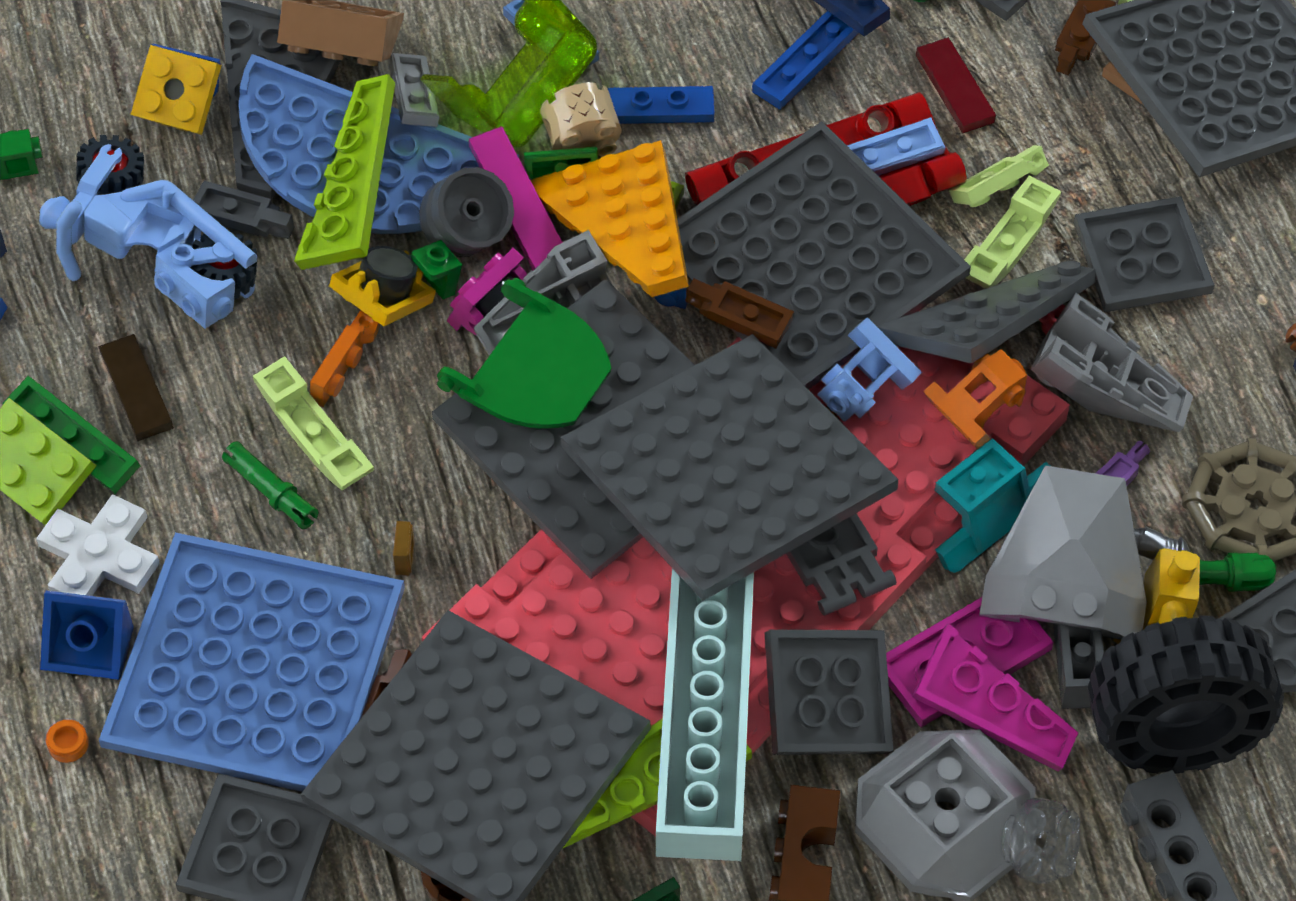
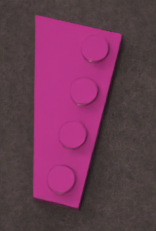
M948 623L942 631L912 697L973 729H980L985 735L1058 772L1063 769L1078 732L1038 698L1034 699L1018 686L1020 683L1010 674L1007 673L1005 675L987 660L988 656L978 647L969 645L958 635L959 632Z

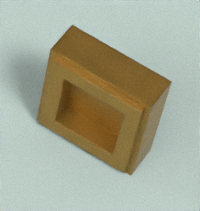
M407 521L396 522L393 551L396 575L410 576V573H412L415 541L413 525Z

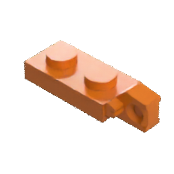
M362 310L359 311L352 324L345 327L310 381V395L320 407H324L330 396L336 397L339 394L345 381V372L349 367L354 369L357 366L363 353V345L374 342L380 324L372 320Z

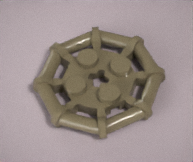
M1247 438L1244 443L1211 454L1204 452L1197 459L1198 467L1189 490L1182 496V506L1189 510L1206 541L1204 546L1210 551L1217 549L1225 553H1259V555L1270 557L1273 562L1296 554V526L1291 524L1296 512L1295 488L1291 482L1294 477L1296 478V456L1258 443L1256 438ZM1245 459V464L1238 465L1232 472L1228 473L1222 467ZM1259 459L1284 469L1279 474L1257 466V462ZM1210 478L1220 485L1216 496L1204 494ZM1247 499H1259L1265 507L1259 506L1257 510H1253L1250 508V502ZM1207 511H1214L1216 516L1219 513L1223 520L1222 526L1216 528ZM1232 535L1240 539L1249 541L1253 543V546L1238 541L1236 539L1230 538L1229 536ZM1277 535V538L1283 536L1286 541L1267 547L1266 542L1271 536Z

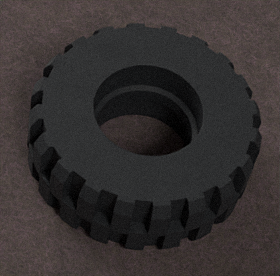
M1199 616V618L1189 619L1187 617L1174 618L1170 622L1162 624L1157 622L1146 626L1142 631L1128 634L1121 639L1119 644L1108 648L1104 652L1101 661H1097L1087 688L1098 739L1104 746V749L1115 760L1121 761L1129 768L1135 770L1140 768L1148 773L1156 774L1173 770L1175 774L1194 769L1198 771L1211 768V765L1221 762L1226 763L1236 759L1237 755L1245 751L1249 752L1258 745L1262 738L1266 739L1273 731L1275 723H1278L1284 700V694L1268 643L1247 625L1242 626L1236 620L1224 618L1223 620L1215 619L1213 616Z

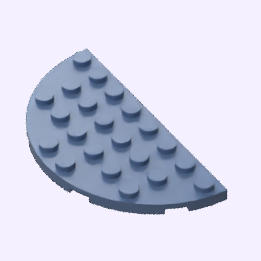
M251 54L242 76L239 96V124L247 153L257 171L278 195L294 207L314 217L317 209L313 204L317 193H323L327 179L324 177L327 164H331L335 159L337 149L334 147V144L343 126V119L353 92ZM391 107L371 233L402 234L422 231L419 209L422 198L430 187L462 168L479 167L469 147V138L472 137L439 124L437 127L401 124L399 109Z

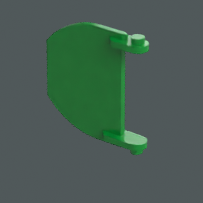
M519 278L506 280L501 286V292L507 299L524 309L473 379L450 367H442L437 374L439 380L437 385L441 390L445 392L452 390L462 399L483 411L515 425L530 428H560L574 425L611 373L612 368L606 349L594 330L574 312L546 296L527 288L525 283Z

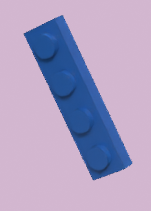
M826 11L753 82L752 92L781 110L858 32L829 11Z

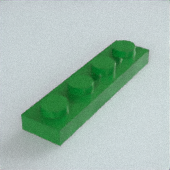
M27 376L9 395L8 398L97 465L90 475L113 494H116L141 467L133 456L30 376Z

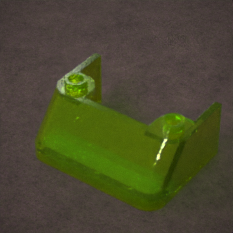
M524 0L525 2L515 16V28L526 43L486 94L475 85H459L452 76L424 74L420 80L457 118L482 133L502 126L513 147L518 148L526 145L544 123L540 113L542 104L547 99L549 104L556 100L554 93L574 85L592 62L597 52V43L594 36L561 0Z

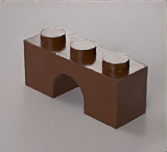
M790 785L789 800H780L778 824L786 825L785 838L776 837L774 862L782 863L780 876L772 875L769 901H829L832 867L813 864L805 858L802 852L809 846L816 844L834 846L840 790Z

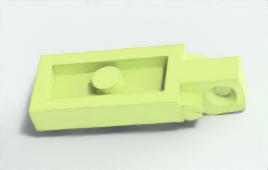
M1033 145L1014 157H1006L970 177L964 184L949 189L953 202L977 207L987 203L991 199L989 195L996 191L1008 190L1018 185L1020 182L1019 178L1024 175H1038L1049 166L1042 146Z

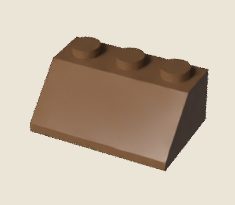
M282 0L277 43L288 45L287 50L290 52L308 54L309 49L323 51L322 57L343 60L344 55L357 57L358 64L378 66L379 61L382 62L391 57L404 13L334 0Z

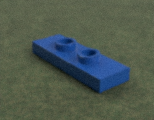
M713 86L608 88L620 124L714 122Z

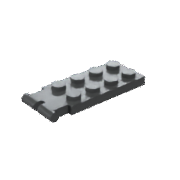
M857 513L786 553L806 587L811 584L815 586L822 598L818 601V607L824 616L855 603L857 600L854 589H858L862 597L866 598L897 583L891 570L883 572L876 561L875 556H877L878 548Z

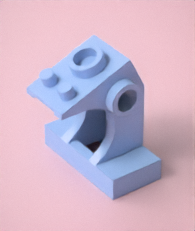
M868 317L848 334L861 349L843 368L837 363L821 379L825 387L817 394L827 404L829 409L836 413L844 422L853 414L861 418L876 403L872 399L874 397L873 394L888 378L903 390L922 373ZM856 366L872 380L866 389L851 375V371Z

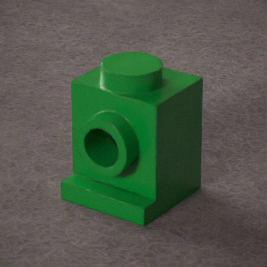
M29 129L1 133L0 180L39 174L37 159L43 158L39 136L31 137Z

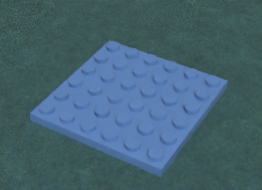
M175 532L99 738L101 748L303 792L362 717L405 589L404 580Z

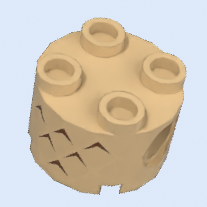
M596 83L574 84L554 93L556 100L549 104L548 99L542 104L540 113L553 150L597 147L598 156H605L617 149L615 142L619 139L622 129L607 87L603 86L600 90L597 88Z

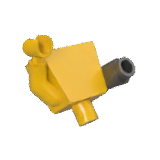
M1147 526L1145 528H1134L1138 555L1153 560L1144 576L1147 604L1143 630L1146 626L1157 622L1162 624L1179 617L1193 618L1199 601L1200 557L1190 552L1186 541L1182 537L1178 540L1165 537L1162 533ZM1113 638L1114 642H1116L1117 644L1121 642L1120 639Z

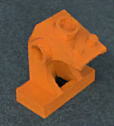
M1000 349L991 356L987 353L976 360L972 366V371L948 394L935 381L923 392L929 401L978 450L991 440L983 430V426L993 412L1003 404H1006L1008 407L1015 405L1020 407L1022 405L1023 397L1026 393L1027 374L1018 360L1011 359ZM990 381L996 389L979 404L970 394L981 384Z

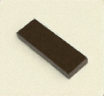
M132 334L98 346L100 355L137 442L174 429L170 415L135 335Z

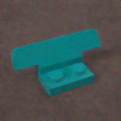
M992 438L939 479L935 484V491L962 516L961 523L963 528L935 549L942 566L950 572H959L1008 533L1045 465H1051L1045 462L1027 476L1025 467Z

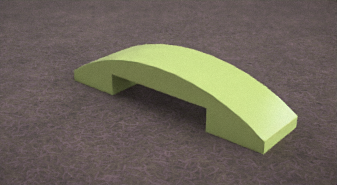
M1029 175L1011 198L1010 207L984 242L980 247L975 245L964 259L971 266L970 275L966 279L984 288L995 286L1002 281L1017 264L1043 227L1055 207L1061 191Z
M285 356L253 375V380L291 437L314 465L339 489H346L374 471V466L352 439L347 441L307 391V383Z

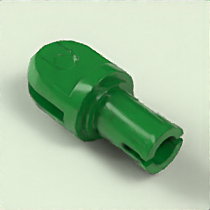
M1232 552L1228 553L1223 560H1200L1199 585H1224L1229 592L1261 591L1274 583L1276 565L1270 557L1259 555V553Z

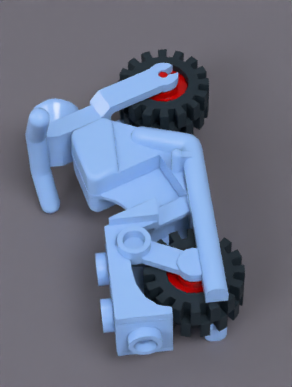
M100 135L99 142L94 137L89 139L88 145L83 143L80 147V152L78 151L76 181H78V187L73 201L70 202L66 197L59 196L47 200L40 209V225L45 229H56V253L69 280L77 281L81 277V270L72 252V244L76 243L84 233V238L88 243L117 259L124 258L133 245H146L156 249L154 285L204 329L231 313L234 307V300L240 298V295L244 298H249L253 294L258 258L256 248L252 249L253 243L250 240L243 243V235L238 233L235 237L232 231H228L172 182L158 180L142 185L144 179L143 152H140V147L137 144L131 146L130 139L125 137L123 142H120L119 135H113L112 140H107L106 135Z

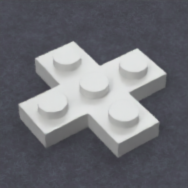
M113 494L91 524L57 509L36 538L39 547L66 559L49 582V591L93 596L106 578L139 594L160 564L158 555L130 543L148 518L146 510Z

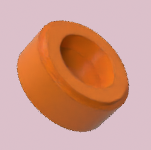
M62 720L52 725L48 730L46 745L50 755L55 760L70 763L80 759L86 753L89 739L82 724L74 720Z

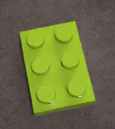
M8 398L0 408V490L46 526L56 510H62L97 465Z

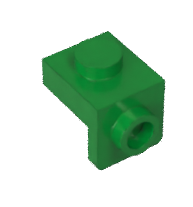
M439 240L413 250L411 259L423 272V277L436 290L438 295L443 300L454 296L462 264L445 243Z

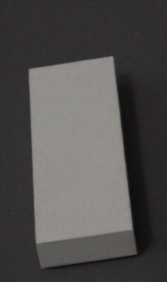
M391 54L389 66L392 79L395 82L394 90L401 124L437 127L439 112L426 56Z

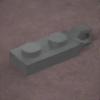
M204 180L193 199L195 203L222 226L263 237H267L270 233L272 236L289 239L295 228L292 214L281 212L279 210L280 207L272 204L271 199Z

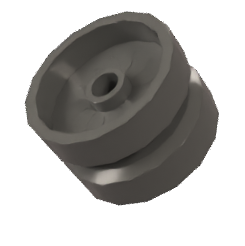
M479 167L462 168L432 185L423 196L419 209L420 226L430 244L442 240L456 257H470L501 241L510 230L514 217L513 198L506 184L494 173Z

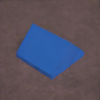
M46 590L44 592L40 670L119 680L122 676L134 629L126 600Z

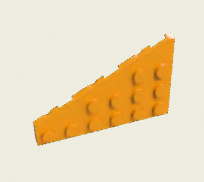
M661 140L653 143H644L636 148L617 154H607L595 161L571 165L565 170L530 180L544 208L550 214H555L557 219L572 232L577 231L581 234L589 230L607 261L613 266L618 265L627 273L628 278L634 283L640 284L642 290L648 295L655 297L689 287L666 152Z

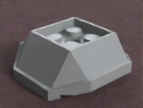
M980 729L920 731L858 778L855 833L910 892L952 898L953 901H973L1031 854L1036 787ZM949 802L955 806V809L944 810L937 803Z

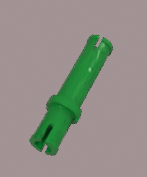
M239 441L231 443L226 448L233 456L223 452L222 460L267 497L269 505L274 510L283 511L302 530L309 528L314 523L308 515L310 514L313 518L317 519L319 511L297 493V487L291 482L281 480L244 448Z

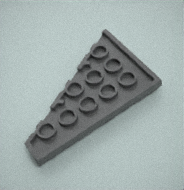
M220 0L237 190L266 197L272 201L276 192L263 179L251 161L242 139L239 124L240 83L251 54L328 83L331 82L341 60L322 57L323 51L309 49L308 54L290 52L287 50L288 45L277 43L281 10L246 0Z

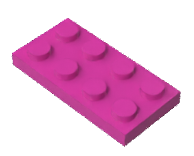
M981 597L887 652L888 684L922 728L944 714L912 696L942 631L948 623L959 632L958 635L972 647L976 646L988 656L987 660L1005 675L1016 672L1051 651L1054 642L1036 620L1020 618V622L979 616L982 602Z

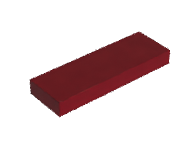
M949 37L917 47V59L962 134L995 123V112Z

